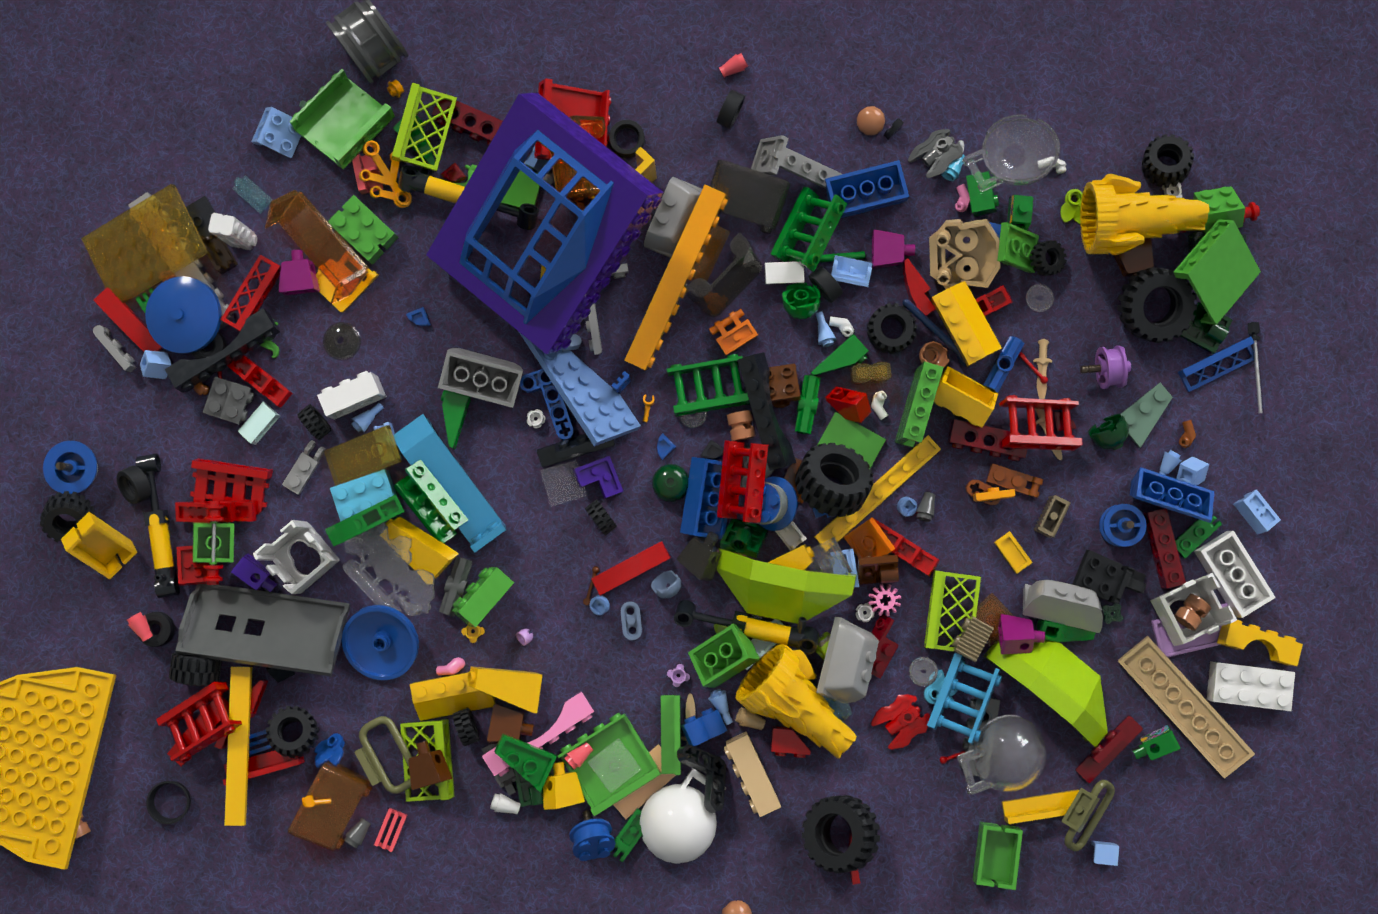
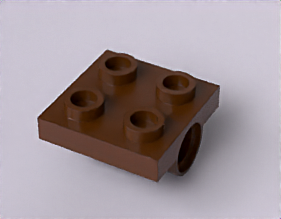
M795 363L769 367V389L771 402L774 407L784 408L789 406L791 401L801 400Z
M887 554L879 557L865 556L858 558L857 575L859 585L899 582L897 555Z

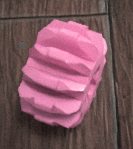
M883 584L879 585L880 591L873 587L876 595H868L874 598V601L868 602L869 605L875 604L872 611L875 612L879 608V616H882L884 610L885 615L890 616L889 609L896 613L897 611L893 606L900 607L901 605L895 602V599L901 598L900 595L894 596L898 590L894 588L890 592V584L886 586V590ZM884 594L886 595L885 597H889V601L886 602L887 605L883 606L884 603H880V599L883 598Z

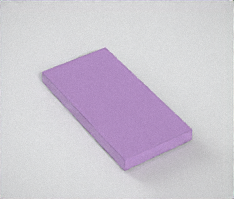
M1224 603V604H1221V606H1222V608H1223V607L1228 606V604H1227V603ZM1151 620L1157 646L1167 657L1220 645L1217 644L1221 626H1219L1218 631L1210 635L1206 633L1185 644L1173 646L1161 620ZM1177 621V623L1179 624L1180 628H1182V629L1186 628L1185 626H1183L1182 624H1180V623Z

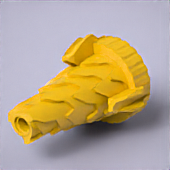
M1107 174L1102 180H1092V182L1086 183L1080 208L1082 243L1088 254L1110 253L1117 255L1143 244L1144 238H1162V235L1177 234L1180 231L1205 230L1209 204L1199 200L1176 198L1173 195L1150 196V192L1135 193L1141 188V182L1115 174Z
M784 644L776 645L764 654L748 671L736 692V700L751 713L779 720L784 726L791 727L801 735L807 736L819 748L823 746L833 756L840 758L842 753L855 742L857 736L844 722L833 714L835 711L829 706L826 699L816 693L817 688L809 680L815 679L817 675L814 673L813 667L804 652L800 649L792 650Z

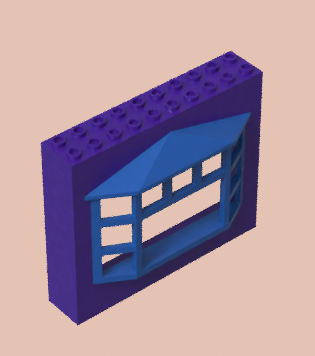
M539 93L518 94L426 256L545 354L556 353L561 349H566L571 344V337L580 330V323L590 314L592 304L599 300L601 290L610 283V276L620 267L621 263L619 262L622 257L629 253L631 243L640 236V229L650 220V213L659 206L664 192ZM537 141L554 153V156L538 174L524 164ZM560 159L577 171V174L561 192L557 191L543 179ZM521 170L555 197V201L512 270L480 244L478 240ZM582 178H585L597 187L600 192L582 211L568 200L566 196ZM561 203L578 216L567 237L550 224ZM545 230L562 242L551 263L534 249ZM474 248L487 258L483 272L467 260ZM529 256H532L546 268L545 273L535 288L519 275ZM493 263L509 276L505 290L489 278ZM515 281L531 294L527 308L511 296Z

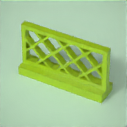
M412 83L392 153V160L403 161L437 171L457 97ZM422 93L431 95L434 101L424 106L421 101ZM444 99L452 101L451 107L445 111H442L438 102ZM436 104L440 113L431 118L426 109ZM424 110L429 119L419 124L416 114ZM443 116L446 125L438 130L433 120ZM431 122L435 132L426 136L421 127ZM419 128L424 138L414 142L411 138V132ZM438 134L441 143L433 148L428 138ZM426 140L430 150L421 154L416 145ZM414 146L419 156L413 159L405 157L406 150ZM433 152L436 158L435 164H427L423 157Z
M933 571L924 642L925 648L953 651L954 647L949 646L953 643L954 639H952L947 630L956 624L959 630L963 632V629L957 622L965 616L970 619L968 615L970 612L976 618L981 577ZM946 576L954 577L958 582L951 590L945 585ZM968 579L976 580L975 589L971 592H968L962 585ZM961 586L967 595L958 601L951 592ZM950 594L956 603L947 609L943 605V598ZM969 597L973 602V607L966 612L960 603ZM958 605L964 614L955 620L949 611ZM947 613L953 620V623L944 628L940 623V619ZM945 632L951 642L945 646L937 645L938 637Z
M449 720L401 723V737L407 748L409 749L413 745L417 749L414 741L419 735L423 736L428 741V745L431 744L435 747V750L442 751L452 776L450 780L435 784L438 786L439 795H432L427 790L430 786L420 788L422 792L418 796L411 797V788L405 790L406 802L449 800L453 798L454 784ZM434 725V734L429 738L423 730L427 726ZM406 727H413L418 732L413 739L407 736ZM403 757L404 781L410 779L409 766Z

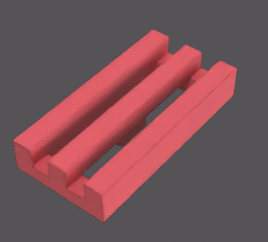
M389 808L374 845L393 852L408 815ZM393 813L395 815L393 817L385 840L382 843L380 841L382 839L388 821L391 817V814ZM398 816L402 817L391 846L387 845Z

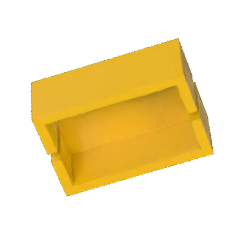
M947 366L940 378L934 403L949 409L956 416L967 419L972 425H978L982 428L994 410L998 393Z
M90 512L77 523V529L73 527L61 538L64 548L68 553L108 579H111L122 568L116 556L117 553L123 564H126L138 553L129 538Z

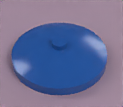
M185 276L170 278L157 286L148 299L145 312L147 328L152 338L164 349L183 354L197 352L209 345L219 331L220 319L222 317L221 305L215 292L206 283Z
M372 605L360 609L348 620L342 633V647L347 660L358 672L376 680H391L403 675L413 665L419 651V639L411 621L400 611L384 605Z

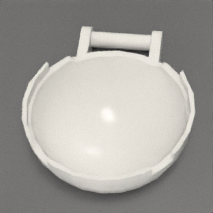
M691 768L682 784L665 786L653 793L641 811L642 839L656 857L666 862L680 864L697 859L709 848L715 836L717 826L716 814L709 813L704 806L705 795L699 790L688 786L693 777L705 785L706 776L694 768ZM713 782V786L717 790L718 785Z

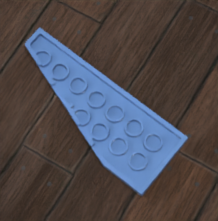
M520 333L594 446L637 431L641 427L621 395L573 352H562V350H559L556 353L553 352L547 355Z

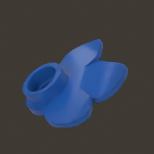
M338 733L332 734L328 739L321 741L316 746L314 753L317 754L315 757L317 768L328 760L334 766L339 764L345 745L342 735Z

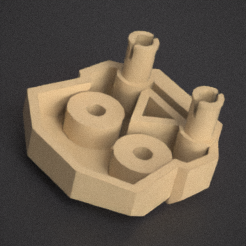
M961 219L946 220L939 230L929 237L930 276L936 279L940 285H943L945 289L963 281L969 286L989 287L1000 269V262L997 261L1000 238L989 221L983 219L963 223ZM969 237L970 241L966 243L963 241V238ZM946 249H947L948 251H950L951 253H953V255H951V256H950L949 258H947V259H946ZM969 265L971 269L965 271L963 267Z

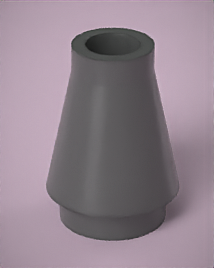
M924 492V496L915 512L917 519L931 522L932 518H934L935 494Z
M361 818L345 834L346 838L344 841L357 849L359 845H362L371 823Z

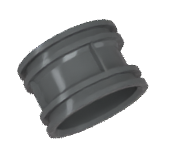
M356 0L344 11L333 17L335 19L334 22L330 23L329 20L325 22L370 84L374 82L372 78L375 75L379 78L394 65L399 64L401 56L405 58L409 56L397 36L370 0H363L360 3Z

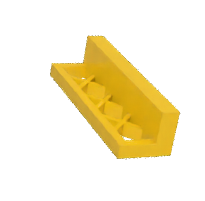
M1079 790L1002 801L1004 819L1008 824L1064 816Z

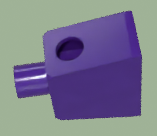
M249 553L243 556L231 571V573L255 590L262 587L270 593L277 585V583L269 578L270 573L266 567ZM254 573H258L260 579H256Z

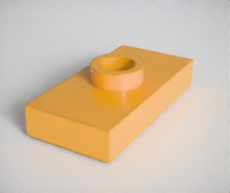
M999 487L988 488V492L973 494V500L980 502L1012 498L1015 496V489L999 491Z

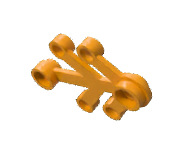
M373 140L366 142L363 145V152L366 156L372 158L382 175L371 173L369 170L364 169L359 173V179L363 182L370 180L389 185L393 192L382 190L379 186H374L369 191L370 196L393 200L394 204L399 208L408 207L412 202V196L409 192L401 190L396 182L400 162L392 160L391 153V167L389 171L378 154L380 150L378 143ZM368 146L373 148L372 153L368 152ZM363 172L368 174V179L363 178ZM373 189H377L379 194L375 195ZM400 195L405 198L404 202L399 200Z

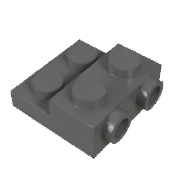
M214 377L202 413L241 425V422L246 421L248 411H246L247 405L253 401V389Z

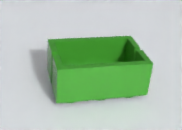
M353 195L342 206L343 212L338 210L328 223L373 265L384 253L378 246L381 244L387 250L399 237Z
M485 567L478 576L480 578L477 582H472L465 591L467 593L464 597H459L452 605L454 608L451 611L468 626L476 628L514 584L497 567H489L488 569Z
M980 822L973 881L976 885L994 887L995 884L998 888L1016 890L1022 829L1016 826L1001 825L1000 827L998 824Z

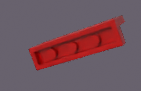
M259 255L220 320L240 332L246 319L258 312L280 276L281 266ZM262 261L271 265L268 272L260 274L258 267ZM258 278L260 285L257 289L250 290V280ZM248 294L249 303L240 306L239 298ZM238 311L240 316L236 324L227 319L230 313Z
M275 750L249 757L248 779L300 765L305 762L304 757H284ZM224 764V768H225V772H226V776H227V764ZM223 779L224 785H226V779Z

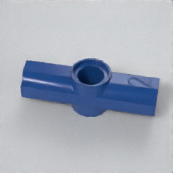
M1009 336L983 384L985 387L996 393L999 392L1025 344L1022 340ZM1001 360L1007 363V369L1000 367L999 362Z

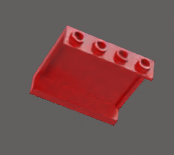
M547 78L539 82L538 93L599 142L607 146L609 141L607 128L610 123V116L608 115L611 104L610 90L598 92L554 84L552 79ZM537 141L534 158L550 160L554 153Z

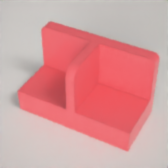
M358 154L352 160L358 191L362 195L367 194L374 186H379L383 190L384 187L381 183L370 180L363 182L359 179V173L364 169L379 175L381 173L371 157ZM363 172V178L368 179V174Z

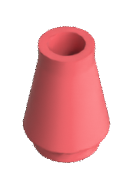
M740 53L738 55L735 54L719 69L725 78L729 75L745 71L748 65Z
M141 612L127 619L128 626L143 642L153 636L146 616L142 615Z
M585 742L568 752L564 759L575 770L577 767H581L593 749Z

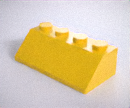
M965 281L931 298L934 307L967 367L1002 349Z
M468 672L410 684L413 704L420 721L453 715V713L466 708L474 711L493 707L496 704L495 698L469 687L467 682Z

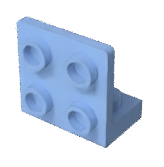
M267 107L251 142L256 145H264L292 158L301 135L294 131L290 124L291 116L273 107Z

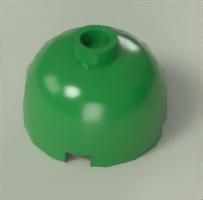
M806 282L793 283L787 286L786 291L782 293L785 311L789 316L797 319L812 317L820 306V290L815 285L813 287L807 286Z

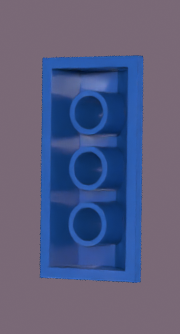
M900 160L825 179L828 201L831 202L836 194L847 203L841 218L904 203L909 198Z
M692 457L680 533L722 539L727 524V518L717 517L722 461Z
M1141 467L1132 479L1130 496L1135 499L1211 523L1214 491Z

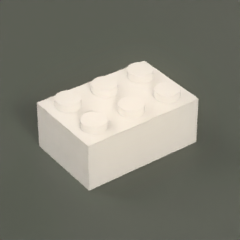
M368 371L359 373L356 379H346L339 382L340 385L335 388L330 386L321 390L322 393L317 396L326 417L335 420L386 398L387 396L379 377L372 372L368 373Z

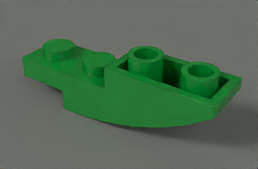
M395 494L326 528L325 531L333 546H336L405 511Z

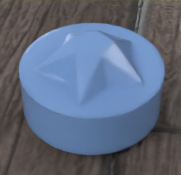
M903 497L897 503V510L901 515L910 517L915 514L917 503L910 497Z
M603 595L595 596L589 604L591 611L596 615H603L610 607L608 599Z

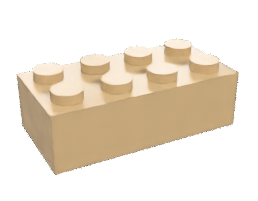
M747 731L727 740L724 747L728 759H733L735 763L732 765L737 778L741 777L743 782H740L745 795H750L751 797L749 804L754 814L758 813L762 817L781 808L780 801Z

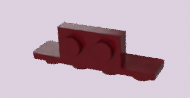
M884 614L876 621L871 632L879 640L876 660L874 661L871 674L880 679L899 646L886 638L894 620Z
M1128 715L1114 730L1109 731L1105 735V739L1096 748H1092L1091 753L1079 764L1075 771L1087 783H1091L1143 728Z

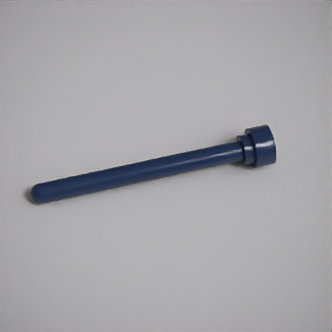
M904 299L903 305L957 355L958 362L963 367H966L967 365L954 341L909 299Z

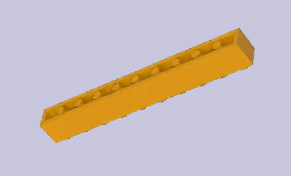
M704 185L624 361L644 370H647L648 367L652 368L656 359L653 355L656 350H660L664 342L661 338L664 332L668 333L671 327L670 318L672 315L675 316L680 307L677 303L680 297L684 298L687 292L686 283L688 280L691 281L696 272L693 268L696 262L700 263L704 254L701 252L703 246L709 244L712 237L709 233L712 227L716 228L720 217H718L720 209L724 210L728 200L725 199L727 196L725 193Z

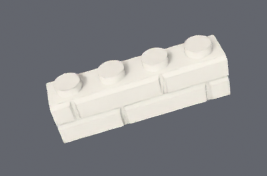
M218 213L211 214L208 228L210 233L231 247L251 251L253 246H256L257 235L234 216Z

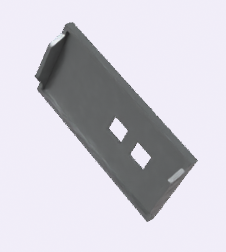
M197 584L195 591L190 594L179 627L178 644L175 651L180 655L332 677L350 604L225 585ZM220 615L236 617L232 632L215 630ZM248 620L265 622L261 636L244 634Z

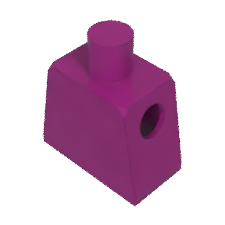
M873 230L872 269L902 265L904 256H915V244H904V235Z
M292 250V261L281 263L279 293L283 295L320 292L314 263L308 259H303V250Z
M1005 614L1000 615L998 635L1001 654L1031 653L1034 642L1044 643L1045 631H1035L1031 619Z

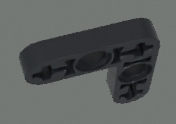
M685 745L679 748L677 757L682 764L706 773L704 796L706 810L709 813L722 810L726 780L725 761L692 745ZM700 756L704 760V765H702L699 761ZM713 780H714V781L717 783V785H718V789H717V790H716V789L714 788V786H713Z

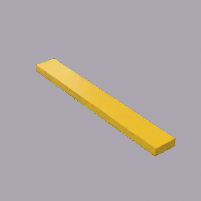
M929 435L926 436L922 443L916 445L873 484L868 497L859 511L849 516L847 514L844 517L837 516L814 538L828 551L937 454L941 448Z
M231 667L229 719L241 721L242 725L235 728L236 731L228 735L224 826L246 825L252 667Z

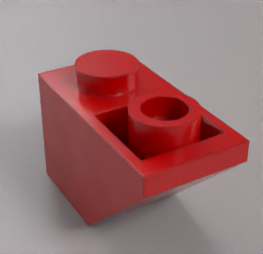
M836 386L825 397L826 401L846 420L861 423L872 412L867 393Z
M772 726L771 752H775L774 755L786 756V753H793L794 757L805 758L806 755H810V749L792 728Z

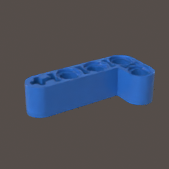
M540 369L522 376L520 387L526 393L542 390L558 437L562 440L572 439L575 431L565 401L559 392L556 400H549V393L557 391L551 381H542L545 371ZM528 379L534 381V385L530 389L524 387V383ZM557 409L564 410L562 418H555L554 413ZM564 422L565 427L570 429L568 436L561 434L563 427L561 424L557 426V423Z

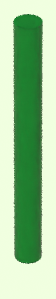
M865 251L824 254L819 263L832 262L835 255L852 259H865ZM789 257V262L802 261L793 257Z

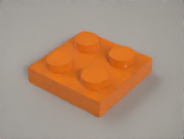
M873 517L844 536V539L858 558L865 556L879 557L887 555L895 549Z

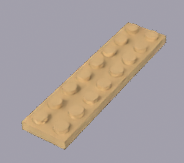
M1146 636L1118 659V662L1224 779L1255 755L1252 749L1149 636Z

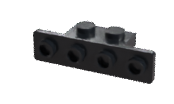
M583 434L537 449V455L541 466L546 467L614 446L615 443L614 440H610L594 446L588 436Z

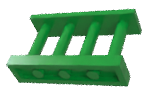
M803 187L771 255L780 262H787L789 257L802 260L801 264L814 272L847 203L836 194L831 202L818 199L819 196L808 187ZM814 206L827 209L823 219L810 216ZM806 223L819 226L814 236L801 233ZM798 240L810 243L806 253L793 250Z
M732 354L728 355L726 359L682 366V364L671 365L667 369L668 376L674 375L678 397L677 405L673 406L675 417L750 404L747 393L742 390L738 368V359L743 358V356ZM730 366L735 393L732 396L726 397L723 393L719 367ZM712 369L716 396L715 399L707 400L704 396L700 371ZM693 372L697 394L696 402L692 403L686 401L681 375Z
M420 459L405 469L408 476L397 482L393 487L431 535L445 544L457 535L455 530L465 524L468 518Z

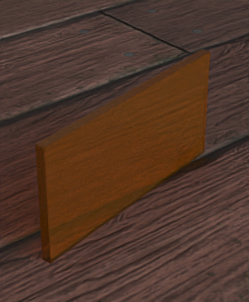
M718 225L716 228L712 227L709 233L712 235L710 242L707 246H703L701 251L704 253L700 263L696 262L693 268L696 270L693 278L704 284L707 283L730 234V231Z

